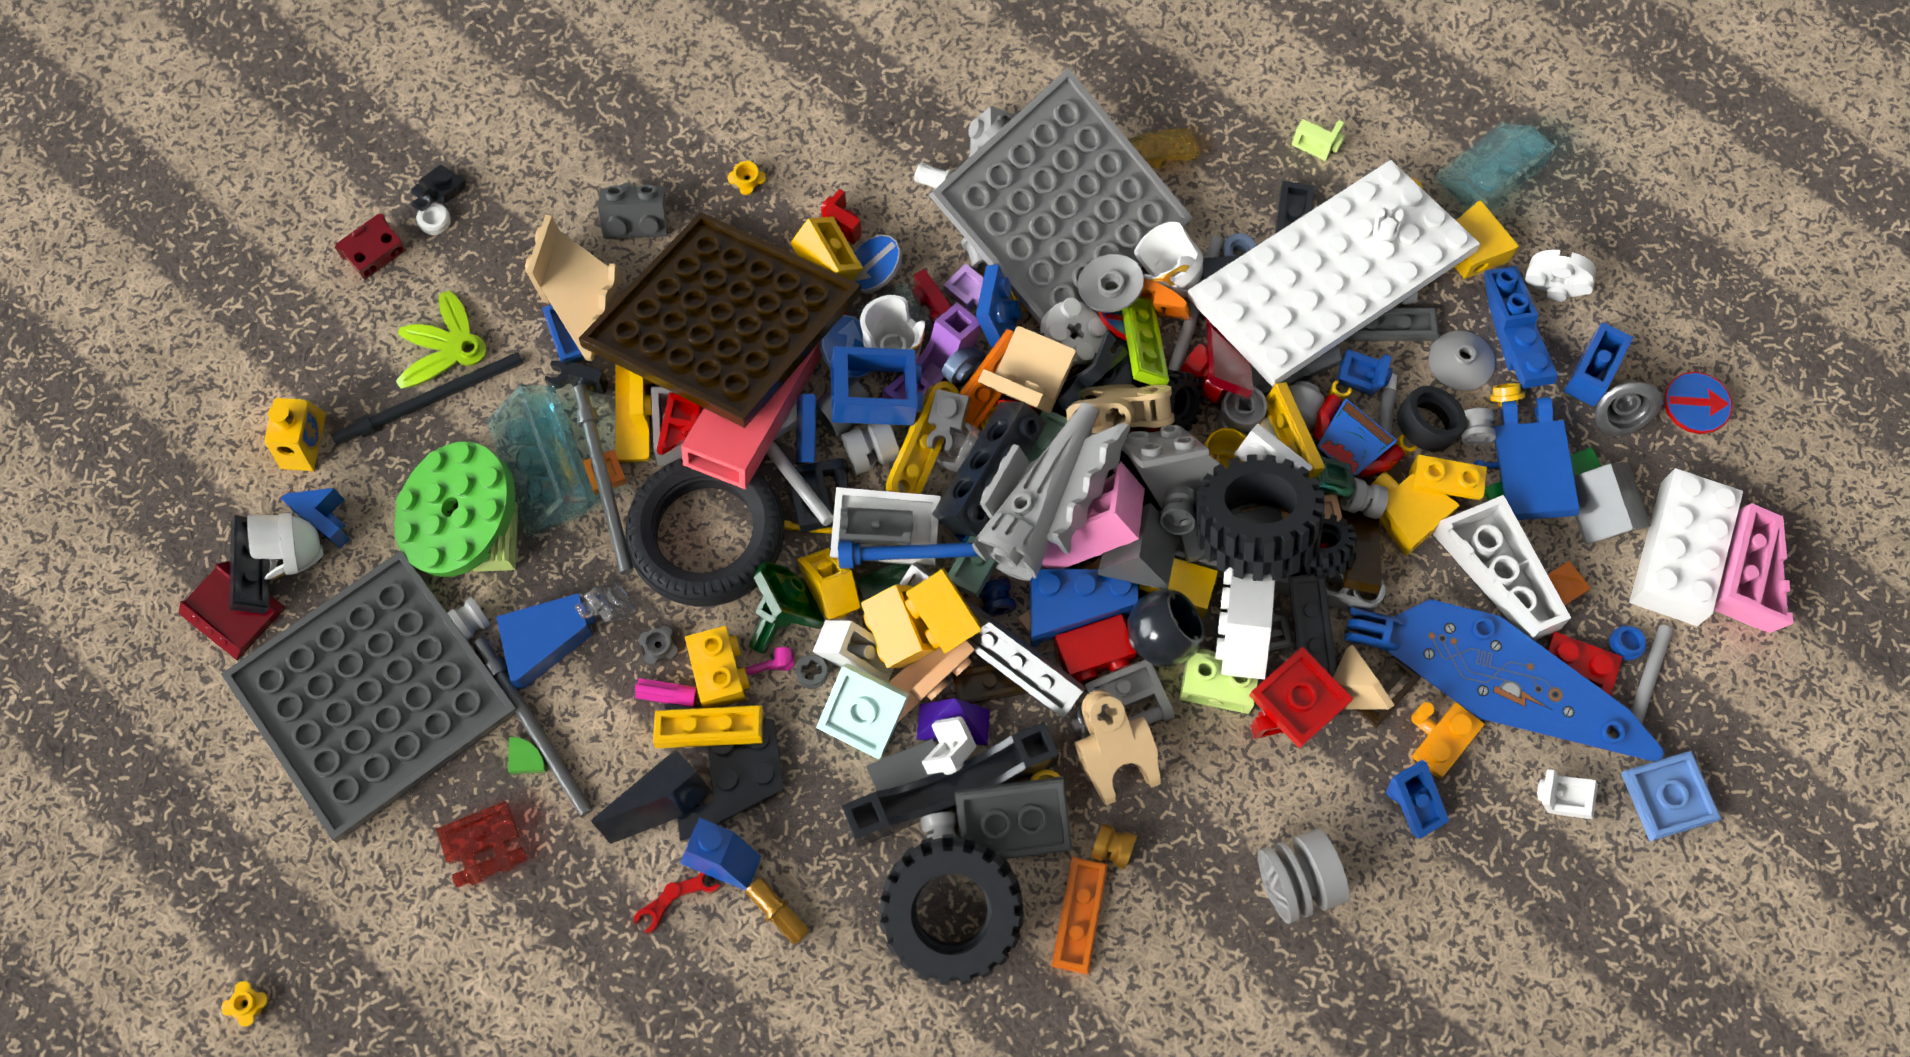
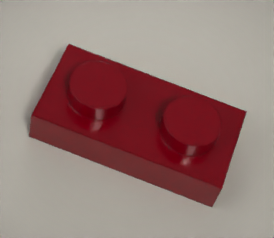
M924 268L913 274L914 288L912 289V294L919 306L926 305L930 311V321L934 326L935 320L950 309L951 305Z

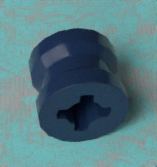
M1008 579L988 581L979 595L984 604L982 610L991 617L1008 614L1017 607L1015 600L1009 594L1011 584Z

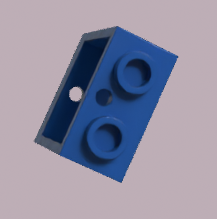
M834 346L831 359L832 422L914 425L916 413L922 412L923 392H917V384L921 383L922 367L921 363H916L915 350ZM848 370L903 372L905 374L906 399L849 397Z

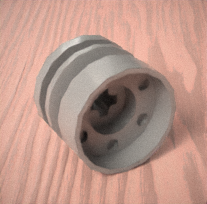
M1319 828L1296 836L1293 839L1294 853L1283 841L1275 845V851L1269 846L1258 851V863L1265 891L1285 923L1291 924L1298 921L1299 913L1304 918L1313 915L1312 899L1323 911L1349 901V886L1342 863L1330 839Z

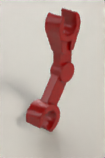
M701 872L696 878L678 883H668L664 887L662 894L655 901L635 914L633 923L637 925L643 916L651 915L653 922L644 931L646 934H651L657 930L666 909L674 900L702 890L709 894L715 893L721 888V885L705 886L704 878L707 875Z

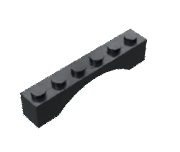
M1045 722L1011 735L988 750L964 761L963 767L952 774L939 772L908 784L876 791L842 805V809L856 845L859 848L917 824L926 815L946 812L955 808L954 790L1018 782L1041 770L1056 766L1059 753Z

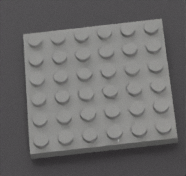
M1069 68L1061 73L929 194V197L988 265L999 264L1004 277H1008L1010 281L1011 292L1040 325L1044 315L1057 303L1063 302L1067 298H1075L1084 303L1078 291V279L1080 273L1089 262L1103 255L1120 254L1133 259L1142 268L1143 265L1136 258L1134 251L1140 240L1148 232L1167 222H1178L1184 227L1193 218ZM1111 287L1108 290H1114L1116 287ZM1067 327L1071 331V336L1076 330L1074 328Z

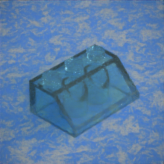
M1499 123L1435 174L1433 178L1467 210L1481 200L1488 210L1491 211L1544 168L1556 147L1533 126Z

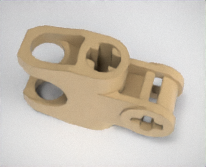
M1116 384L1089 387L1085 389L1081 396L1085 398L1088 395H1095L1097 398L1075 401L1066 409L1068 422L1082 402L1095 406L1099 410V415L1093 426L1092 434L1100 433L1121 423L1128 424L1129 427L1157 428L1168 426L1175 422L1170 406L1172 390L1171 386L1150 385L1137 388L1131 384Z
M1095 690L1087 694L1081 708L1090 736L1076 741L1075 747L1083 771L1090 778L1102 802L1105 805L1116 802L1112 780L1114 773L1124 764H1137L1146 783L1151 788L1160 785L1158 750L1145 718L1141 716L1128 721L1123 704L1107 691ZM1105 704L1108 706L1104 710L1105 716L1100 717L1098 714L1102 712L1101 706Z

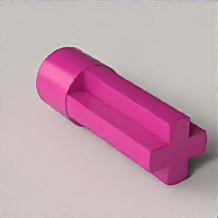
M638 678V683L635 686V699L696 707L697 687Z

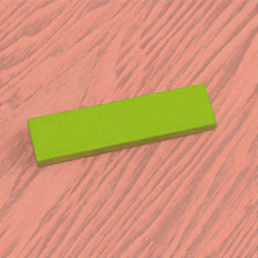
M1139 296L1132 305L1122 310L1133 379L1149 385H1167L1169 376L1156 309L1153 305V300Z

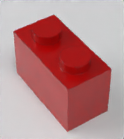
M1122 614L1056 635L1054 639V648L1063 671L1082 685L1097 679L1098 673L1107 670L1113 673L1130 666V663L1134 662L1136 651L1130 644L1129 632Z

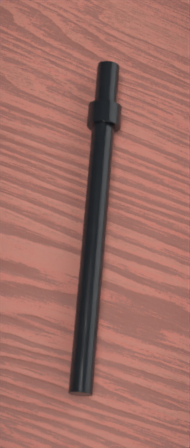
M516 352L369 417L366 414L355 419L354 424L331 433V437L336 446L361 435L363 438L376 433V428L524 363L519 353Z

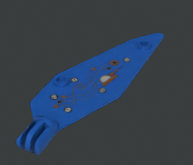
M1432 599L1394 617L1355 607L1350 609V616L1358 619H1349L1346 628L1350 631L1378 637L1379 639L1357 633H1345V641L1387 651L1479 719L1648 761H1658L1663 756L1662 747L1628 708L1501 616ZM1608 727H1612L1616 731L1615 739L1607 735Z

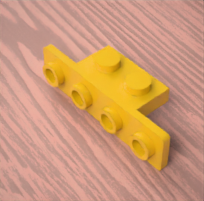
M615 364L616 456L619 463L649 461L650 415H652L650 384L654 383Z

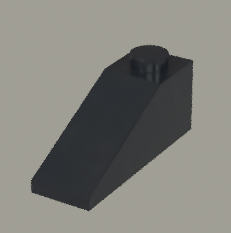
M675 749L590 821L607 841L612 844L684 816L712 791L697 771Z

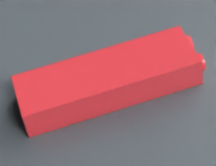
M819 343L746 428L704 408L681 445L683 465L746 490L794 406L797 395H800L822 357Z

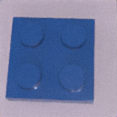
M999 264L986 266L976 317L991 348L994 347L1006 329L1014 332L1017 320L1021 318L1020 302L1014 299L1008 277H1004Z

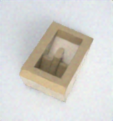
M1353 644L1346 648L1333 676L1354 699L1345 709H1390L1393 707L1392 700Z

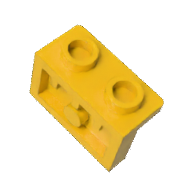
M1418 454L1409 469L1408 477L1414 473L1413 487L1415 489L1481 500L1485 491L1487 467Z

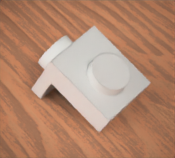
M962 717L936 720L932 724V728L939 744L922 763L927 774L939 772L952 774L963 767V762L977 746Z
M1547 769L1546 779H1541L1539 782L1538 800L1542 801L1548 813L1593 819L1598 783L1596 780L1558 776L1555 770Z

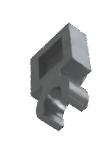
M936 389L928 419L930 425L936 426V430H933L927 438V446L930 449H935L938 439L945 438L946 445L944 450L947 453H952L955 447L952 433L953 430L963 432L971 402L969 396Z

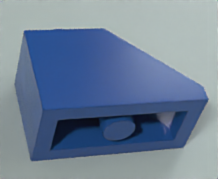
M699 818L679 864L746 891L752 882L762 856L735 832Z

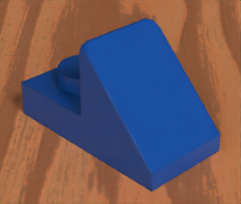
M327 488L287 493L281 498L292 511L302 519L310 522L319 533L339 549L349 540L342 531L345 525L332 514L344 501V498L336 489Z
M1421 760L1392 777L1386 794L1401 805L1410 831L1414 836L1421 839L1449 822L1426 761Z

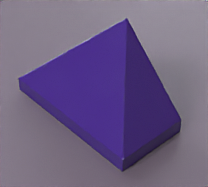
M956 698L920 704L917 740L928 741L933 738V741L939 742L932 724L936 720L960 716L964 719L975 744L987 746L990 710Z

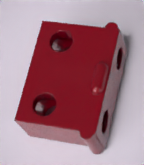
M383 214L375 215L335 245V249L341 259L347 260L364 280L406 251L403 242L390 228ZM388 235L387 239L382 241V238ZM361 254V258L356 260V256Z

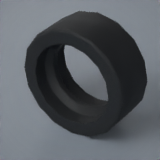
M1421 386L1412 391L1400 405L1397 412V424L1402 434L1415 446L1430 452L1444 451L1450 447L1463 433L1467 424L1466 415L1461 404L1450 393L1434 386ZM1417 407L1427 409L1436 414L1442 420L1445 430L1436 429L1429 425L1421 417Z

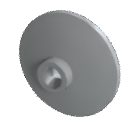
M1107 254L1095 258L1084 267L1078 279V291L1081 299L1087 306L1100 312H1116L1129 307L1139 298L1144 287V277L1140 266L1133 259L1120 254ZM1111 287H1116L1114 290H1108Z
M1451 331L1441 335L1431 346L1429 365L1435 377L1444 385L1455 390L1469 391L1477 389L1489 381L1495 369V357L1487 342L1478 335L1467 331ZM1460 352L1467 353L1470 359H1463L1460 356Z

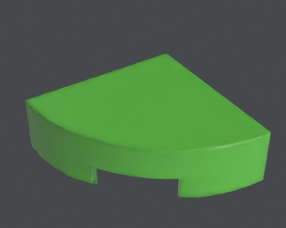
M509 737L508 772L510 774L546 773L544 758L533 744L522 738Z

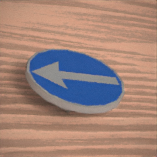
M877 235L860 244L854 251V254L863 269L853 281L861 284L862 293L878 291L887 285L896 275L902 262L900 244L888 235Z

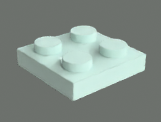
M846 662L840 670L816 728L880 759L887 748L910 694Z

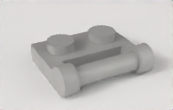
M1147 660L1140 661L1084 684L1086 694L1095 690L1107 691L1118 699L1124 708L1153 697L1156 707L1128 718V721L1143 716L1149 725L1161 719L1163 722L1175 718L1173 708L1153 665ZM1105 704L1101 706L1102 712L1098 714L1100 717L1105 716L1104 710L1108 708Z

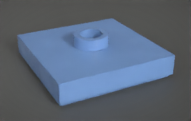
M1692 751L1628 769L1621 773L1650 842L1722 820Z

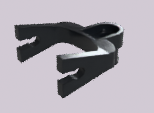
M1109 331L1104 334L1095 360L1088 368L1082 365L1073 374V366H1071L1055 402L1062 410L1067 409L1075 401L1085 400L1081 396L1085 389L1100 380L1107 371L1129 354L1123 346H1120L1111 355L1110 348L1113 347L1116 338Z

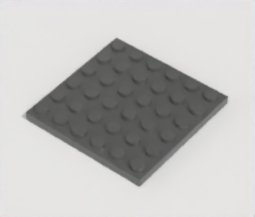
M402 550L221 674L330 838L336 843L516 714L517 710L415 567L408 562Z

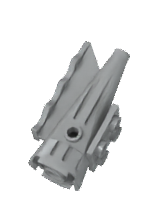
M1082 402L1039 459L1029 463L1020 446L1013 444L1007 456L1001 460L999 470L991 484L985 488L982 494L980 505L990 520L975 538L972 544L974 551L986 562L991 556L999 563L997 569L1001 572L1025 581H1030L1032 576L1034 579L1037 577L1050 542L1059 545L1062 552L1069 554L1074 532L1086 524L1089 505L1092 500L1101 497L1104 480L1108 471L1116 468L1119 464L1121 448L1130 430L1129 425L1121 423L1090 436L1099 415V410L1089 403Z

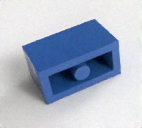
M1602 322L1589 339L1563 392L1594 407L1608 390L1633 337Z

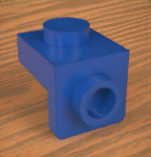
M1347 349L1343 353L1336 380L1339 381L1338 384L1348 388L1351 387V389L1373 396L1390 382L1393 369L1389 367L1392 356L1384 354L1378 360Z

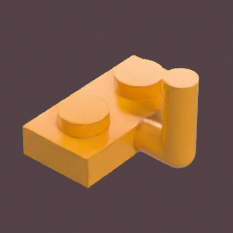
M1424 702L1412 714L1411 720L1428 736L1411 757L1417 762L1421 760L1426 761L1430 772L1438 779H1441L1485 724L1457 702L1436 723L1429 718L1434 713V706L1429 702Z

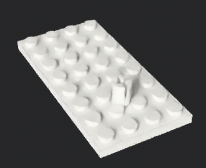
M1390 160L1189 289L1187 298L1260 375L1274 387L1276 383H1281L1477 252L1480 243Z

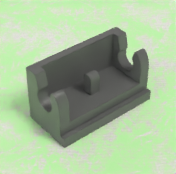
M841 508L840 541L876 545H911L913 511Z

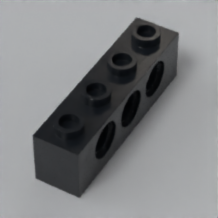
M999 402L932 515L954 534L977 537L990 519L980 505L982 494L985 488L991 484L999 470L1001 460L1007 456L1013 444L1020 446L1027 457L1047 423L1025 402Z

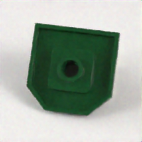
M764 561L754 575V580L763 595L755 613L762 618L749 643V647L752 650L762 654L767 652L779 626L788 627L791 623L821 629L825 622L806 583L788 567Z

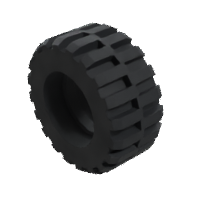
M943 834L941 838L933 839L930 837L922 840L918 846L910 847L890 870L883 888L879 907L882 934L886 935V945L891 954L896 953L900 958L899 964L907 971L912 968L918 972L917 977L928 982L930 977L939 980V985L950 986V981H960L961 985L972 983V978L981 975L984 979L993 973V968L996 965L1002 966L1009 958V952L1012 947L1016 948L1024 920L1020 884L1016 874L1013 873L1010 867V863L1004 856L1001 857L996 853L995 848L988 843L982 844L975 841V837L967 835L962 838L954 837V834ZM958 874L966 876L973 880L985 895L988 907L986 920L979 932L967 940L960 942L938 940L925 932L919 923L916 911L918 896L929 881L940 875Z

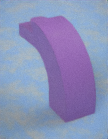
M958 303L954 304L935 320L931 338L920 357L916 360V363H921L922 367L921 383L917 384V392H923V397L931 385L941 381L949 382L941 375L944 364L957 350L973 348L979 336L981 326L978 319ZM904 373L883 390L882 398L906 399Z

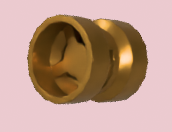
M1102 823L1091 858L1099 861L1107 858L1113 862L1115 867L1125 870L1137 835L1130 832L1117 833L1113 826Z

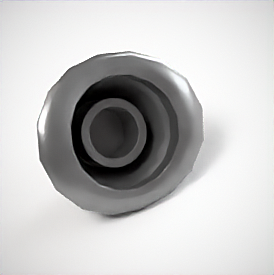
M1633 379L1615 382L1609 386L1597 404L1595 411L1596 424L1605 434L1613 436L1632 434L1650 423L1659 413L1663 404L1662 394L1654 386Z

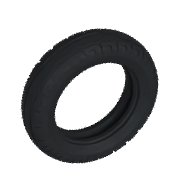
M681 458L657 470L638 490L631 503L626 520V544L635 570L655 592L683 605L695 607L718 606L735 601L754 590L758 586L754 580V575L764 561L776 564L784 540V517L776 493L766 479L757 471L745 490L683 465ZM715 488L732 493L746 504L753 517L752 536L741 556L730 565L707 573L686 571L668 561L661 553L658 544L659 524L668 507L682 495L698 489Z

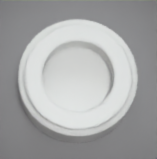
M435 202L425 211H418L416 216L421 230L429 235H437L444 232L451 222V217L446 207Z

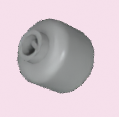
M1304 381L1295 382L1294 385L1288 387L1307 429L1312 430L1315 428L1317 412L1325 400L1324 396L1320 393L1319 388L1312 383Z

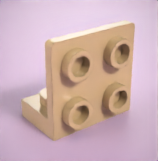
M1018 326L995 374L983 369L978 382L1050 414L1075 360L1077 351Z

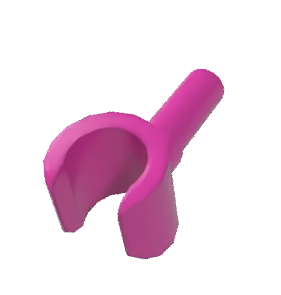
M778 647L775 649L774 660H767L766 662L745 667L747 675H752L773 669L779 671L790 670L794 666L795 653L789 647Z

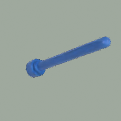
M853 541L838 542L840 569L855 568V565H861L862 561L977 557L979 555L974 551L973 543L861 547V543L854 544Z

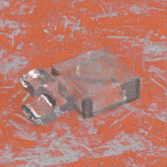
M619 582L593 587L590 592L584 595L587 601L575 606L581 618H589L600 614L604 622L626 619L637 610Z

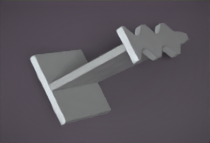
M1178 425L1164 426L1161 428V431L1150 433L1144 431L1131 432L1121 448L1128 455L1161 508L1159 509L1160 513L1164 508V496L1168 489L1174 486H1187L1197 493L1199 486H1203V478L1206 474L1213 475V468L1220 464L1209 456V449ZM1248 504L1239 506L1230 510V512L1232 514L1240 513L1245 508L1253 507L1259 504Z

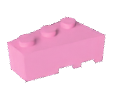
M1122 462L1113 469L1115 474L1104 480L1101 497L1092 500L1089 505L1087 522L1084 527L1074 532L1071 539L1070 553L1062 552L1059 545L1050 542L1042 563L1046 569L1068 568L1076 563L1099 556L1120 546L1128 545L1139 539L1145 488Z
M1753 503L1738 510L1714 606V611L1769 633L1793 624V613L1788 612L1786 595L1787 592H1790V582L1785 580L1783 561L1787 559L1783 516Z

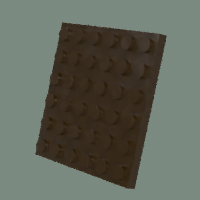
M699 212L579 337L582 348L746 428L862 294L861 284Z

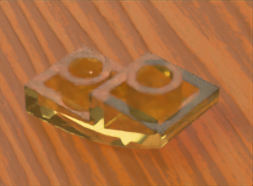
M1190 128L1158 130L1128 139L1151 168H1163L1168 159L1195 161L1200 154L1199 147Z

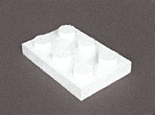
M836 487L830 557L838 558L839 528L841 527L840 512L843 507L913 511L911 545L937 544L939 520L932 513L939 503L941 496ZM861 544V547L895 545ZM935 558L873 560L875 562L911 565L919 562L923 566H935Z

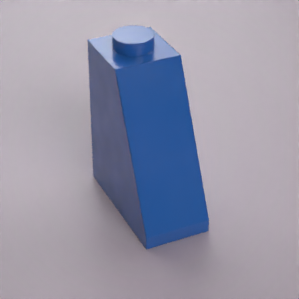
M578 593L496 616L511 683L518 690L525 689L591 637L593 634L590 624L596 623L591 603L585 604Z

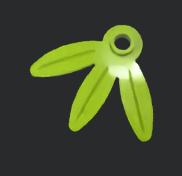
M448 290L439 294V309L450 332L424 324L406 325L398 330V334L410 343L424 348L440 350L419 359L409 366L396 381L400 389L414 387L431 380L451 368L457 362L465 366H473L484 359L487 352L485 342L479 336L470 334V326L465 309L458 297ZM466 346H475L471 352L463 351Z

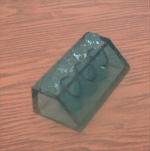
M520 384L487 419V424L499 458L506 462L512 473L515 485V502L518 505V511L527 536H532L581 517L597 500L554 386Z

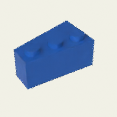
M1040 569L1037 577L1034 579L1032 576L1029 581L1030 646L1033 648L1038 647L1041 643L1054 640L1056 635L1122 614L1123 619L1128 618L1131 609L1138 601V584L1098 575L1099 569Z

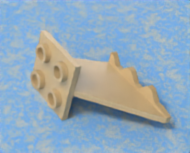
M546 214L542 226H539L536 230V244L532 255L527 257L525 271L542 301L552 305L584 358L588 361H593L595 354L581 347L579 337L615 301L617 287L623 283V279L616 264L609 263V267L562 233L552 215Z

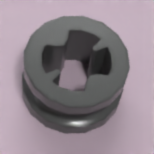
M817 655L802 657L796 666V675L799 683L809 689L821 687L828 678V669L825 661ZM811 664H817V670L822 669L821 675L816 674L813 680H808L807 674H802L803 669H809Z

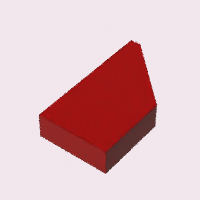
M669 392L657 446L658 455H664L684 442L701 414L703 407L675 393Z

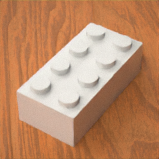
M1675 468L1660 484L1650 522L1651 526L1648 529L1629 603L1695 626L1700 625L1713 615L1743 491Z

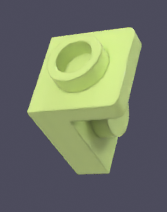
M1302 119L1297 127L1292 145L1326 161L1331 151L1337 153L1344 141L1345 135L1341 134L1345 122L1338 120L1332 132L1318 124Z

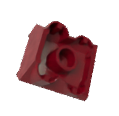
M225 561L215 564V569L186 600L180 601L178 614L234 659L238 660L286 607L269 594V609L265 615L230 610V562Z

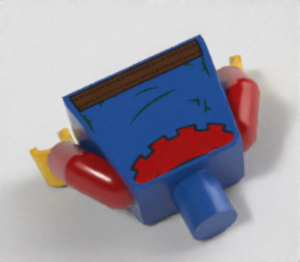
M1335 380L1328 396L1317 412L1314 432L1315 438L1319 442L1317 447L1327 454L1323 460L1325 469L1320 474L1323 479L1333 481L1343 468L1354 477L1357 474L1363 477H1370L1389 471L1404 456L1409 455L1417 448L1415 445L1410 448L1406 447L1403 443V438L1405 437L1403 434L1395 439L1347 399L1352 391L1351 387H1349L1346 393H1339L1336 390L1339 381Z

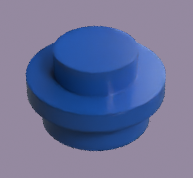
M1621 626L1610 635L1609 646L1614 654L1622 656V660L1632 661L1644 653L1646 639L1638 628Z

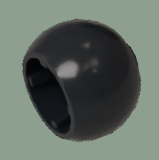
M1159 589L1145 594L1135 603L1128 617L1130 644L1137 654L1153 665L1169 667L1186 662L1194 656L1204 638V627L1197 609L1183 593L1176 590Z

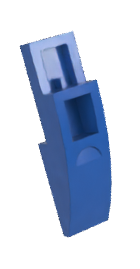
M1512 266L1485 270L1484 279L1489 308L1508 371L1515 370L1522 389L1555 384L1558 374L1536 326L1539 315L1518 267Z

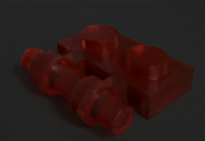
M506 801L436 828L446 863L451 865L462 860L464 870L452 874L456 888L469 883L472 886L483 882V878L501 870L503 873L515 869L514 865L527 860L523 847L512 851L508 850L506 842L520 836L510 806ZM493 848L496 857L478 864L475 855Z

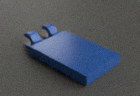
M1551 397L1536 399L1537 407H1535L1534 411L1537 422L1518 424L1516 400L1502 402L1503 410H1500L1502 425L1494 426L1496 432L1494 443L1502 495L1505 496L1517 520L1578 516L1580 509L1564 420L1553 421Z

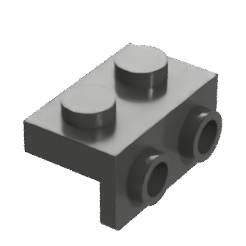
M646 184L640 187L614 185L602 188L597 206L603 239L668 236L665 187Z

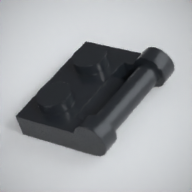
M837 458L795 467L834 516L824 477H833L836 487L850 488L847 477L849 473L847 460ZM790 484L800 532L832 527L833 522L827 526L822 525Z

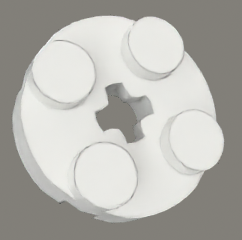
M1546 250L1535 254L1531 258L1525 281L1534 288L1547 292V298L1563 302L1566 300V297H1578L1592 293L1595 284L1596 267L1586 257L1572 252L1571 258L1559 256L1561 250Z
M1067 298L1063 302L1054 305L1044 315L1040 325L1041 334L1044 332V337L1077 351L1072 366L1090 363L1095 353L1098 352L1103 336L1108 330L1092 308L1075 298ZM1067 327L1074 328L1079 337L1072 339L1070 337L1071 331Z

